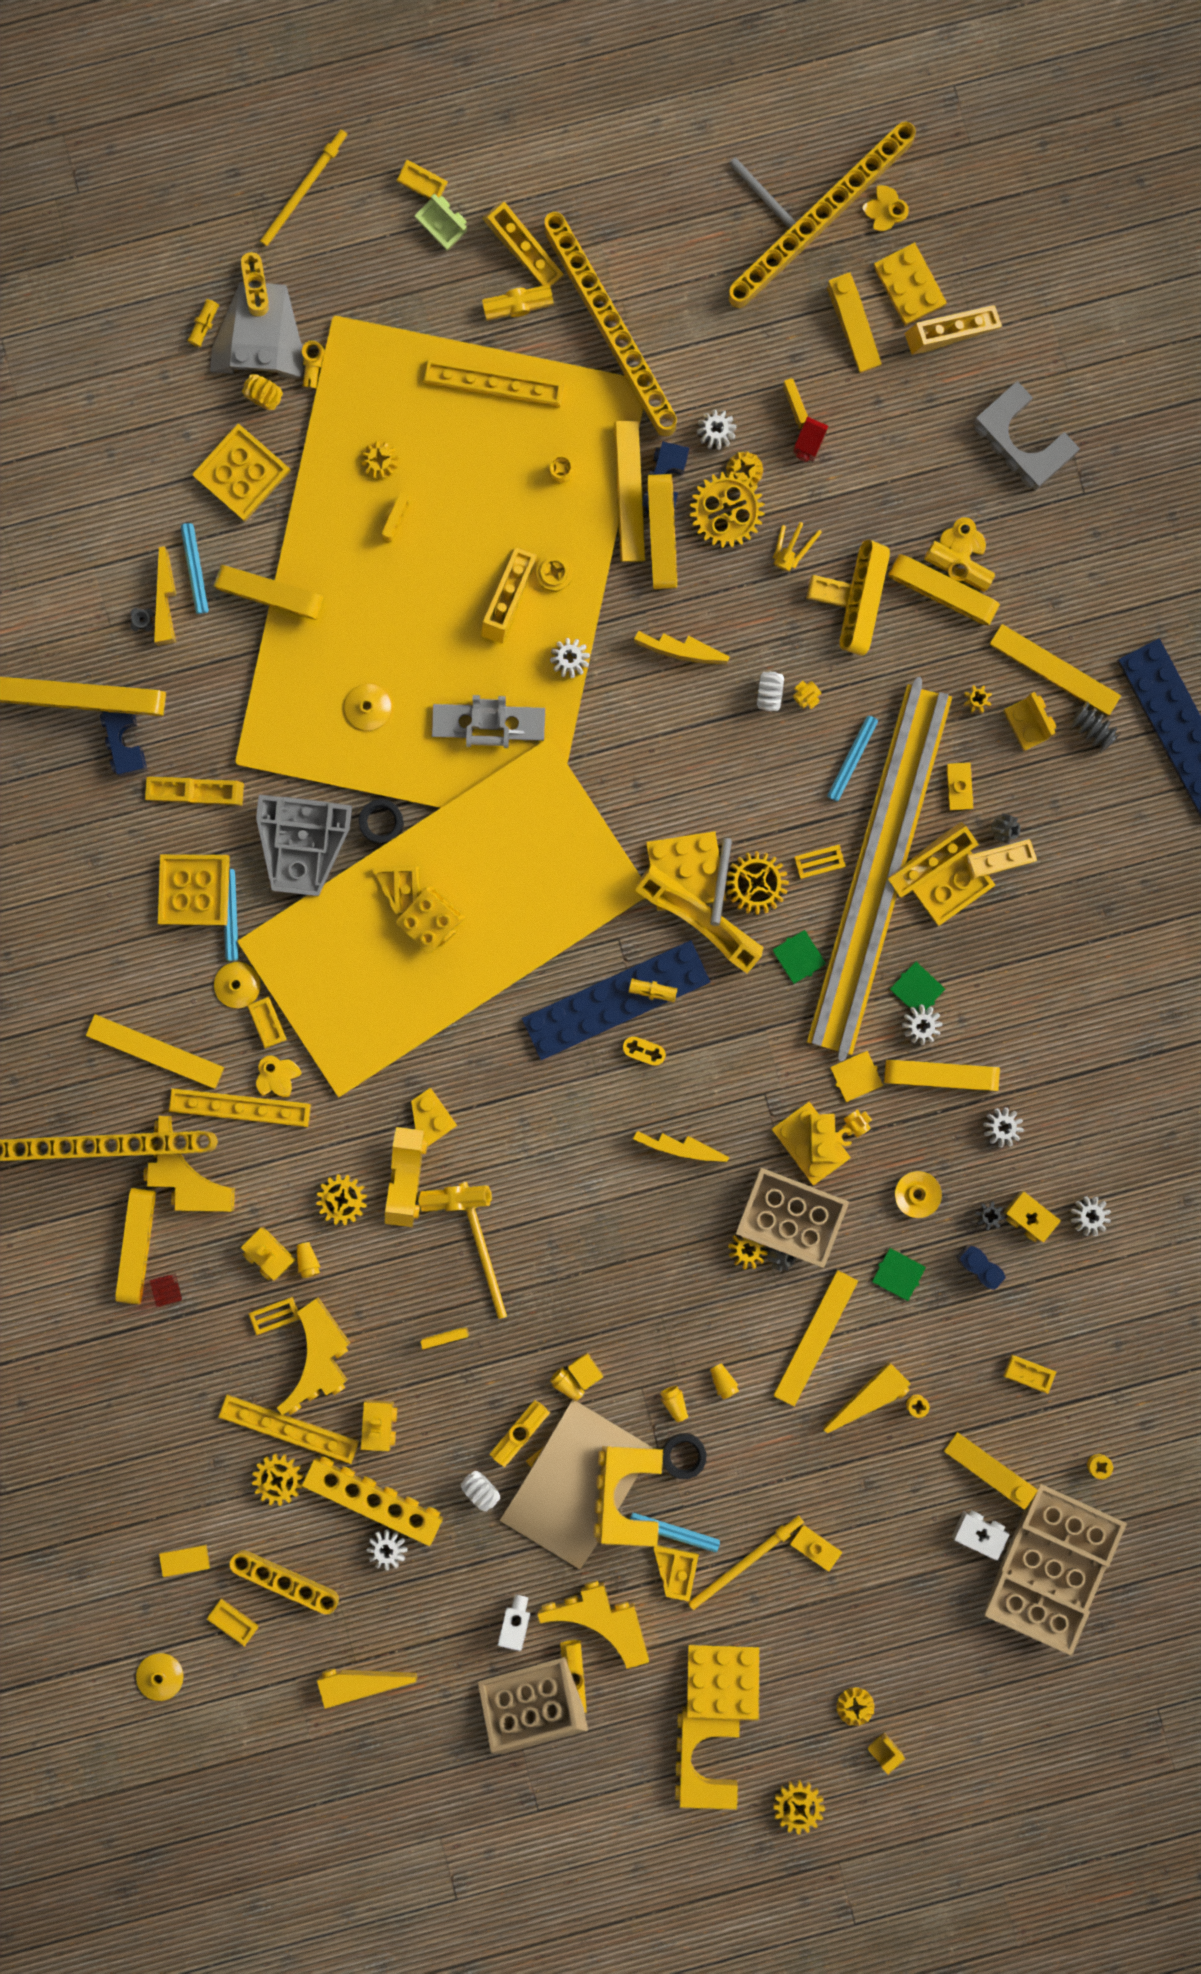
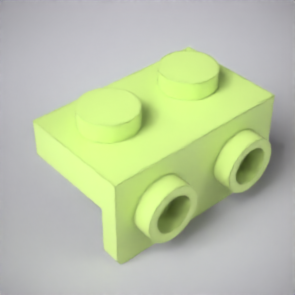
M433 194L431 200L415 215V219L448 251L467 232L465 225L467 222L458 212L454 214L449 209L450 204L443 196L438 198Z

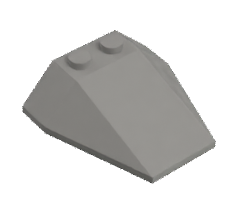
M244 282L239 283L212 347L210 372L234 374V369L278 372L279 377L303 378L304 357L302 355V345L286 285L266 284L269 310L265 315L258 317L249 312ZM250 282L248 285L251 288H258L261 286V283ZM259 296L255 297L256 307H261Z
M259 795L256 819L272 891L320 895L350 830L352 805L292 797Z

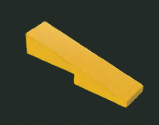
M165 546L159 547L154 637V642L157 646L176 643L168 597L177 595L169 553Z
M147 777L145 800L242 806L244 783L231 780Z

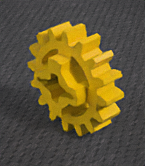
M339 1174L336 1176V1181L331 1177L328 1178L329 1185L321 1184L324 1191L317 1192V1195L322 1197V1200L316 1202V1204L323 1206V1209L319 1212L320 1214L325 1212L328 1214L325 1220L329 1221L331 1218H334L335 1225L340 1220H342L344 1225H347L349 1218L355 1222L356 1214L363 1215L360 1208L367 1207V1204L362 1202V1200L367 1198L368 1195L361 1193L365 1187L357 1186L358 1179L351 1182L350 1175H346L345 1179L342 1180ZM341 1184L339 1191L335 1193L329 1192L332 1187ZM350 1187L355 1190L357 1198L352 1197L349 1192ZM344 1193V1197L348 1199V1202L340 1207V1201L336 1200V1197ZM327 1201L333 1204L335 1208L334 1213L329 1209ZM349 1206L355 1207L353 1212L343 1215L346 1208Z
M275 1453L272 1460L266 1456L264 1458L265 1465L259 1462L256 1466L260 1471H254L252 1474L257 1477L252 1482V1485H258L255 1494H263L261 1501H264L266 1498L270 1499L269 1505H272L276 1500L278 1505L282 1506L283 1499L290 1503L292 1501L291 1495L295 1497L299 1495L296 1488L303 1487L302 1483L298 1482V1480L302 1479L304 1474H298L297 1472L301 1466L294 1467L295 1459L292 1458L290 1461H287L286 1454L281 1459H278V1455ZM275 1464L284 1465V1466H286L288 1469H286V1470L280 1469V1468H278L277 1465H275ZM267 1470L268 1478L263 1483V1474ZM275 1475H276L277 1477H280V1476L283 1477V1480L281 1481V1485H280L279 1482H276V1483L273 1482V1479L275 1478ZM293 1476V1485L289 1490L287 1483L289 1478ZM268 1490L278 1491L279 1495L272 1494Z
M798 1780L796 1786L790 1781L788 1789L781 1786L782 1795H775V1799L779 1803L773 1804V1808L779 1810L774 1814L775 1818H782L779 1822L780 1826L783 1827L787 1824V1831L791 1832L795 1828L798 1835H800L801 1829H805L807 1833H810L809 1826L811 1825L817 1828L816 1820H823V1816L819 1812L825 1811V1806L819 1804L824 1799L823 1796H817L818 1788L816 1787L811 1790L810 1782L802 1786L801 1780ZM803 1792L802 1795H795L794 1793ZM786 1800L789 1804V1808L784 1813L783 1806ZM814 1801L815 1809L812 1814L809 1810V1807L812 1805V1802ZM794 1803L799 1806L803 1805L805 1813L800 1809H795ZM795 1820H804L803 1822H795Z

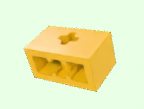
M1020 1191L1003 1212L1008 1216L1006 1221L1015 1228L1021 1226L1026 1230L1024 1235L1034 1243L1037 1240L1044 1243L1061 1221L1024 1191ZM1027 1214H1034L1033 1219L1036 1221L1034 1223H1026L1028 1218L1025 1216Z

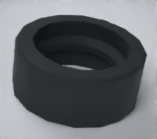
M384 799L373 800L361 810L359 827L363 835L372 843L386 844L402 833L404 826L403 815L399 808L391 801ZM384 808L392 812L395 818V825L390 833L380 836L371 832L367 821L372 811Z
M679 1433L666 1441L663 1447L662 1461L665 1469L671 1476L678 1479H691L704 1469L707 1453L698 1437L690 1433ZM681 1442L692 1444L698 1452L696 1464L688 1470L676 1468L670 1459L673 1447Z

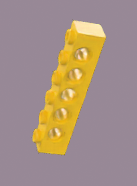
M321 1456L320 1459L317 1457L314 1459L302 1484L303 1487L423 1544L431 1546L444 1518L440 1516V1511L429 1506L425 1509L419 1506V1502L407 1496L404 1499L397 1496L398 1492L390 1487L385 1486L384 1489L376 1486L377 1482L369 1477L364 1476L361 1479L354 1475L355 1471L344 1466L340 1469L333 1465L334 1461ZM327 1474H334L337 1477V1484L329 1485L325 1480V1476ZM347 1485H357L359 1493L357 1495H350L346 1489ZM368 1495H378L380 1503L378 1505H371L368 1502ZM391 1504H398L402 1510L401 1514H391L389 1506ZM419 1514L423 1518V1523L421 1525L412 1524L410 1516Z

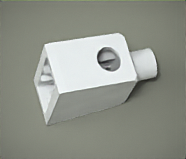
M515 1594L512 1608L507 1607L498 1646L522 1651L530 1616L529 1612H525L528 1597ZM514 1615L521 1617L519 1626L511 1624Z

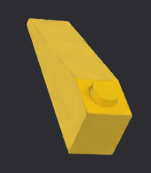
M505 202L498 203L482 218L499 240L542 286L549 284L551 287L564 275Z
M851 272L829 280L826 289L859 373L881 366L882 363Z
M993 305L918 322L904 334L911 354L914 355L1000 329L1002 325L996 307Z
M515 547L483 621L481 636L503 644L537 555Z
M960 822L888 877V880L902 898L979 844L967 826Z
M888 1361L822 1427L823 1430L829 1433L894 1401L897 1397L899 1399L903 1398L909 1392L908 1386L911 1383Z
M958 1432L944 1450V1452L1024 1510L1038 1491L1033 1485Z
M333 1668L323 1671L317 1683L324 1708H329L415 1683L418 1677L417 1673L336 1671Z

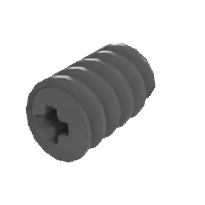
M1087 701L1071 718L1073 719L1071 727L1074 728L1080 725L1079 734L1087 731L1085 740L1094 738L1092 746L1101 744L1099 749L1101 753L1120 734L1115 735L1117 731L1116 726L1108 729L1110 725L1109 720L1101 723L1103 714L1094 716L1096 712L1095 707L1087 710L1089 706Z

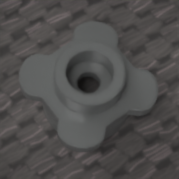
M134 608L131 610L132 623L130 628L133 631L145 629L149 632L153 629L151 620L154 613L151 609Z

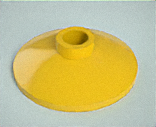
M363 684L354 688L348 694L345 701V714L353 726L361 730L370 731L380 728L386 723L391 713V702L387 693L376 685ZM365 702L371 703L372 706L369 710L363 709Z
M232 962L223 966L218 971L214 980V990L217 998L224 1005L231 1008H244L252 1004L257 999L261 989L258 973L253 967L242 962ZM236 980L240 982L238 989L232 987V983Z
M922 1171L910 1172L904 1175L896 1185L895 1201L897 1206L904 1214L910 1217H927L933 1214L941 1203L942 1191L940 1184L929 1173ZM915 1190L921 1191L922 1195L919 1199H915L913 1196Z
M152 1654L146 1657L137 1669L136 1681L138 1688L144 1696L151 1700H168L178 1693L183 1684V1669L180 1663L169 1654ZM155 1675H160L163 1679L162 1682H156L154 1679Z

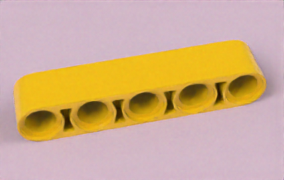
M672 474L648 475L653 588L677 589Z
M869 539L862 542L859 548L839 640L842 650L859 656H864L871 645L890 556V550L887 546Z
M898 554L888 573L892 580L985 626H990L1000 606L994 599L902 554Z
M220 565L213 585L214 588L313 620H317L324 600L323 596L226 565Z
M886 1060L884 1083L999 1091L1000 1068Z
M131 1188L117 1281L116 1302L141 1304L156 1191Z
M240 1550L230 1560V1569L235 1574L322 1614H331L339 1603V1596L334 1590L249 1551ZM244 1557L248 1563L247 1567L240 1568L236 1564V1558ZM258 1568H267L269 1576L266 1578L260 1577L257 1572ZM287 1577L290 1580V1586L282 1587L279 1584V1578ZM304 1586L309 1587L312 1591V1596H302L300 1588ZM325 1596L331 1597L334 1604L331 1607H326L322 1604L321 1599Z

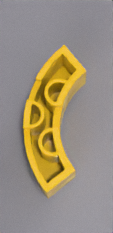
M396 1127L391 1163V1181H394V1183H389L385 1208V1224L413 1227L414 1218H419L420 1206L416 1203L422 1154L427 1153L428 1140H424L423 1130Z

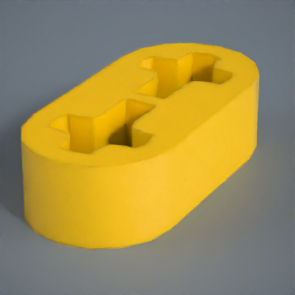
M629 1037L623 1043L624 1053L633 1059L654 1066L660 1065L665 1060V1050L657 1044L638 1037ZM635 1040L637 1041V1046L644 1050L643 1052L634 1051L631 1054L629 1053L630 1049L626 1047L627 1043H632ZM656 1048L659 1049V1054L662 1055V1058L656 1059L653 1062L651 1061V1056L645 1054V1051L653 1052Z

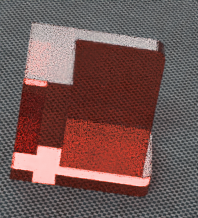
M176 1273L149 1280L156 1307L182 1300Z

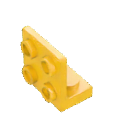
M1035 692L1029 694L1024 700L1003 710L1023 752L1049 740L1056 734L1054 730L1056 729V724L1051 716H1047L1044 710L1046 705L1040 695L1037 696Z
M430 886L423 890L396 921V924L430 954L451 930L461 924L466 917L433 886Z

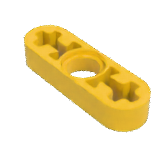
M249 252L242 256L241 268L248 310L252 315L259 317L265 315L269 310L268 296L261 257L257 253ZM249 262L254 263L255 272H250ZM253 280L261 282V286L258 288H251L248 284ZM256 296H259L261 307H256Z

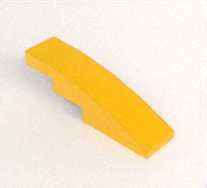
M640 631L637 632L634 638V643L679 660L727 665L730 658L689 635L685 643L664 633L659 641Z
M639 1131L633 1137L634 1140L654 1149L681 1157L727 1162L730 1158L689 1136L686 1137L683 1144L663 1133L658 1141Z

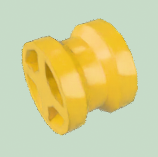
M1094 1454L1087 1461V1469L1095 1478L1106 1479L1113 1472V1463L1103 1454Z

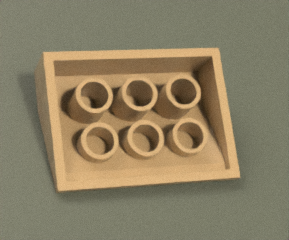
M760 1167L736 1234L824 1268L849 1201Z
M559 1658L478 1681L491 1753L506 1754L588 1731L584 1707L565 1658Z

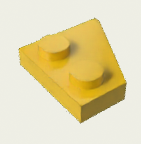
M419 866L373 868V873L382 885V890L385 896L388 897L394 913L403 914L419 896Z
M429 1088L411 1101L415 1130L424 1131V1140H428V1146L458 1126L432 1088Z
M660 1545L654 1546V1553L666 1597L690 1601L699 1554Z

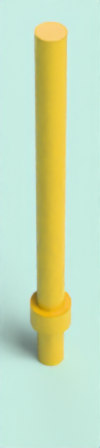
M340 129L332 142L326 144L322 150L324 153L261 238L260 242L263 245L268 246L330 159L335 158L339 152L338 148L348 136L345 131Z
M467 1182L458 1184V1186L469 1187ZM477 1207L466 1208L467 1210L463 1211L467 1212L498 1319L505 1318L507 1314L475 1210Z
M798 1515L785 1526L781 1525L775 1530L776 1533L689 1601V1606L695 1610L780 1541H786L791 1537L790 1534L804 1523L803 1519Z

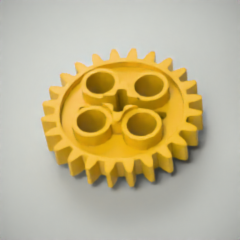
M721 472L720 479H717L713 474V482L710 483L704 479L706 487L697 486L700 495H692L697 500V503L690 504V507L696 509V512L691 513L690 516L697 517V520L692 525H700L701 528L697 533L705 532V541L712 537V545H715L718 540L721 541L722 548H724L726 542H729L731 548H733L734 541L736 540L740 545H743V537L751 540L749 532H758L754 525H762V522L757 519L758 516L765 515L764 512L759 511L760 507L765 506V503L758 502L762 494L755 495L754 491L758 486L750 488L751 479L749 478L743 482L742 474L737 479L734 478L733 472L730 473L729 478H726L724 472ZM730 488H736L740 491L738 500L731 501L728 499L727 491ZM709 497H715L719 501L717 509L709 510L706 507L705 502ZM743 500L747 501L745 505L733 509L731 516H727L724 513L713 519H708L709 515L723 510V504L727 503L728 506H732ZM741 509L749 513V519L744 523L736 519V513ZM718 519H724L728 523V528L723 532L715 529L714 523Z

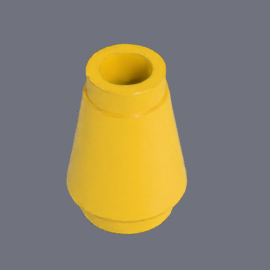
M310 1242L297 1245L298 1273L301 1274L302 1279L319 1275V1268L321 1266Z
M722 1363L710 1369L717 1394L721 1396L722 1400L739 1392L737 1388L738 1383Z
M563 1367L558 1369L550 1379L553 1388L575 1402L585 1392L571 1372Z
M677 1385L661 1391L662 1398L660 1400L675 1422L687 1419L688 1414L682 1390Z

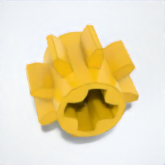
M802 680L795 686L794 690L796 693L793 695V698L801 708L804 709L806 706H809L812 709L820 703L818 697L822 693L812 681L806 684Z
M972 685V693H964L968 700L963 706L969 705L971 714L975 710H979L983 714V706L990 707L992 705L987 701L992 693L987 694L984 691V685L981 689H976L975 685ZM975 695L978 698L982 697L983 700L980 702V705L978 702H973L972 699Z
M856 1109L843 1118L846 1124L842 1127L851 1129V1132L847 1133L848 1136L854 1134L858 1138L871 1129L868 1123L872 1120L866 1111L860 1113Z

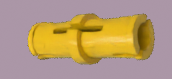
M210 299L205 300L199 317H196L194 320L195 325L187 342L201 348L207 331L211 330L213 326L211 322L220 306L218 303Z
M632 978L629 993L647 996L651 1000L656 998L674 1003L677 988L659 985L655 981L650 983Z

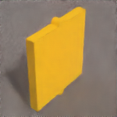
M868 1050L830 1067L837 1082L836 1087L840 1088L845 1102L883 1086L877 1072L878 1067L874 1066Z

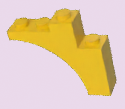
M159 1116L158 1121H155L154 1133L173 1132L172 1116ZM159 1137L158 1144L154 1145L157 1150L161 1149L163 1144ZM181 1153L156 1154L154 1158H157V1163H148V1167L144 1168V1181H147V1186L175 1187V1191H172L171 1204L175 1205V1211H234L235 1187L222 1186L204 1178L187 1163Z
M319 1297L297 1312L306 1333L307 1358L304 1372L297 1387L277 1407L281 1415H284L286 1412L292 1415L301 1408L299 1403L307 1398L310 1402L320 1395V1388L326 1396L331 1392L333 1395H336L346 1388L343 1383L348 1379L332 1356L335 1355L338 1359L348 1351L346 1346L350 1344V1341Z
M598 1580L587 1582L584 1584L585 1587L581 1588L582 1598L578 1599V1596L568 1597L564 1599L565 1603L555 1605V1602H550L542 1605V1609L538 1610L540 1623L549 1621L575 1622L602 1634L617 1649L626 1665V1669L649 1663V1656L634 1603L629 1604L628 1601L616 1604L614 1609H611L604 1582L598 1583Z

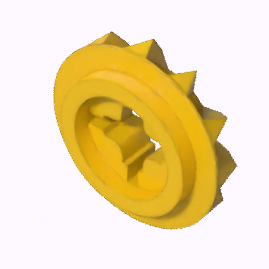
M376 441L368 445L362 453L361 463L369 476L376 479H384L396 471L399 458L394 447L387 442ZM378 451L382 457L387 458L383 461L382 469H380L377 462H373V459L377 458Z
M748 451L737 452L727 463V477L729 478L731 472H733L735 479L742 474L743 482L749 478L751 479L749 484L751 488L758 484L762 478V462L756 454L749 453ZM741 461L746 467L753 466L748 472V477L744 472L737 473L741 469Z
M548 554L537 564V580L542 587L551 591L562 590L569 585L573 577L572 564L561 554ZM551 563L553 564V567L555 566L556 570H561V572L558 573L559 581H557L553 575H548V573L551 572Z
M857 1687L849 1688L839 1696L837 1712L841 1720L849 1726H860L868 1723L872 1715H874L875 1704L872 1696L866 1690ZM853 1698H855L858 1705H863L859 1709L858 1716H856L853 1710L847 1709L853 1706Z

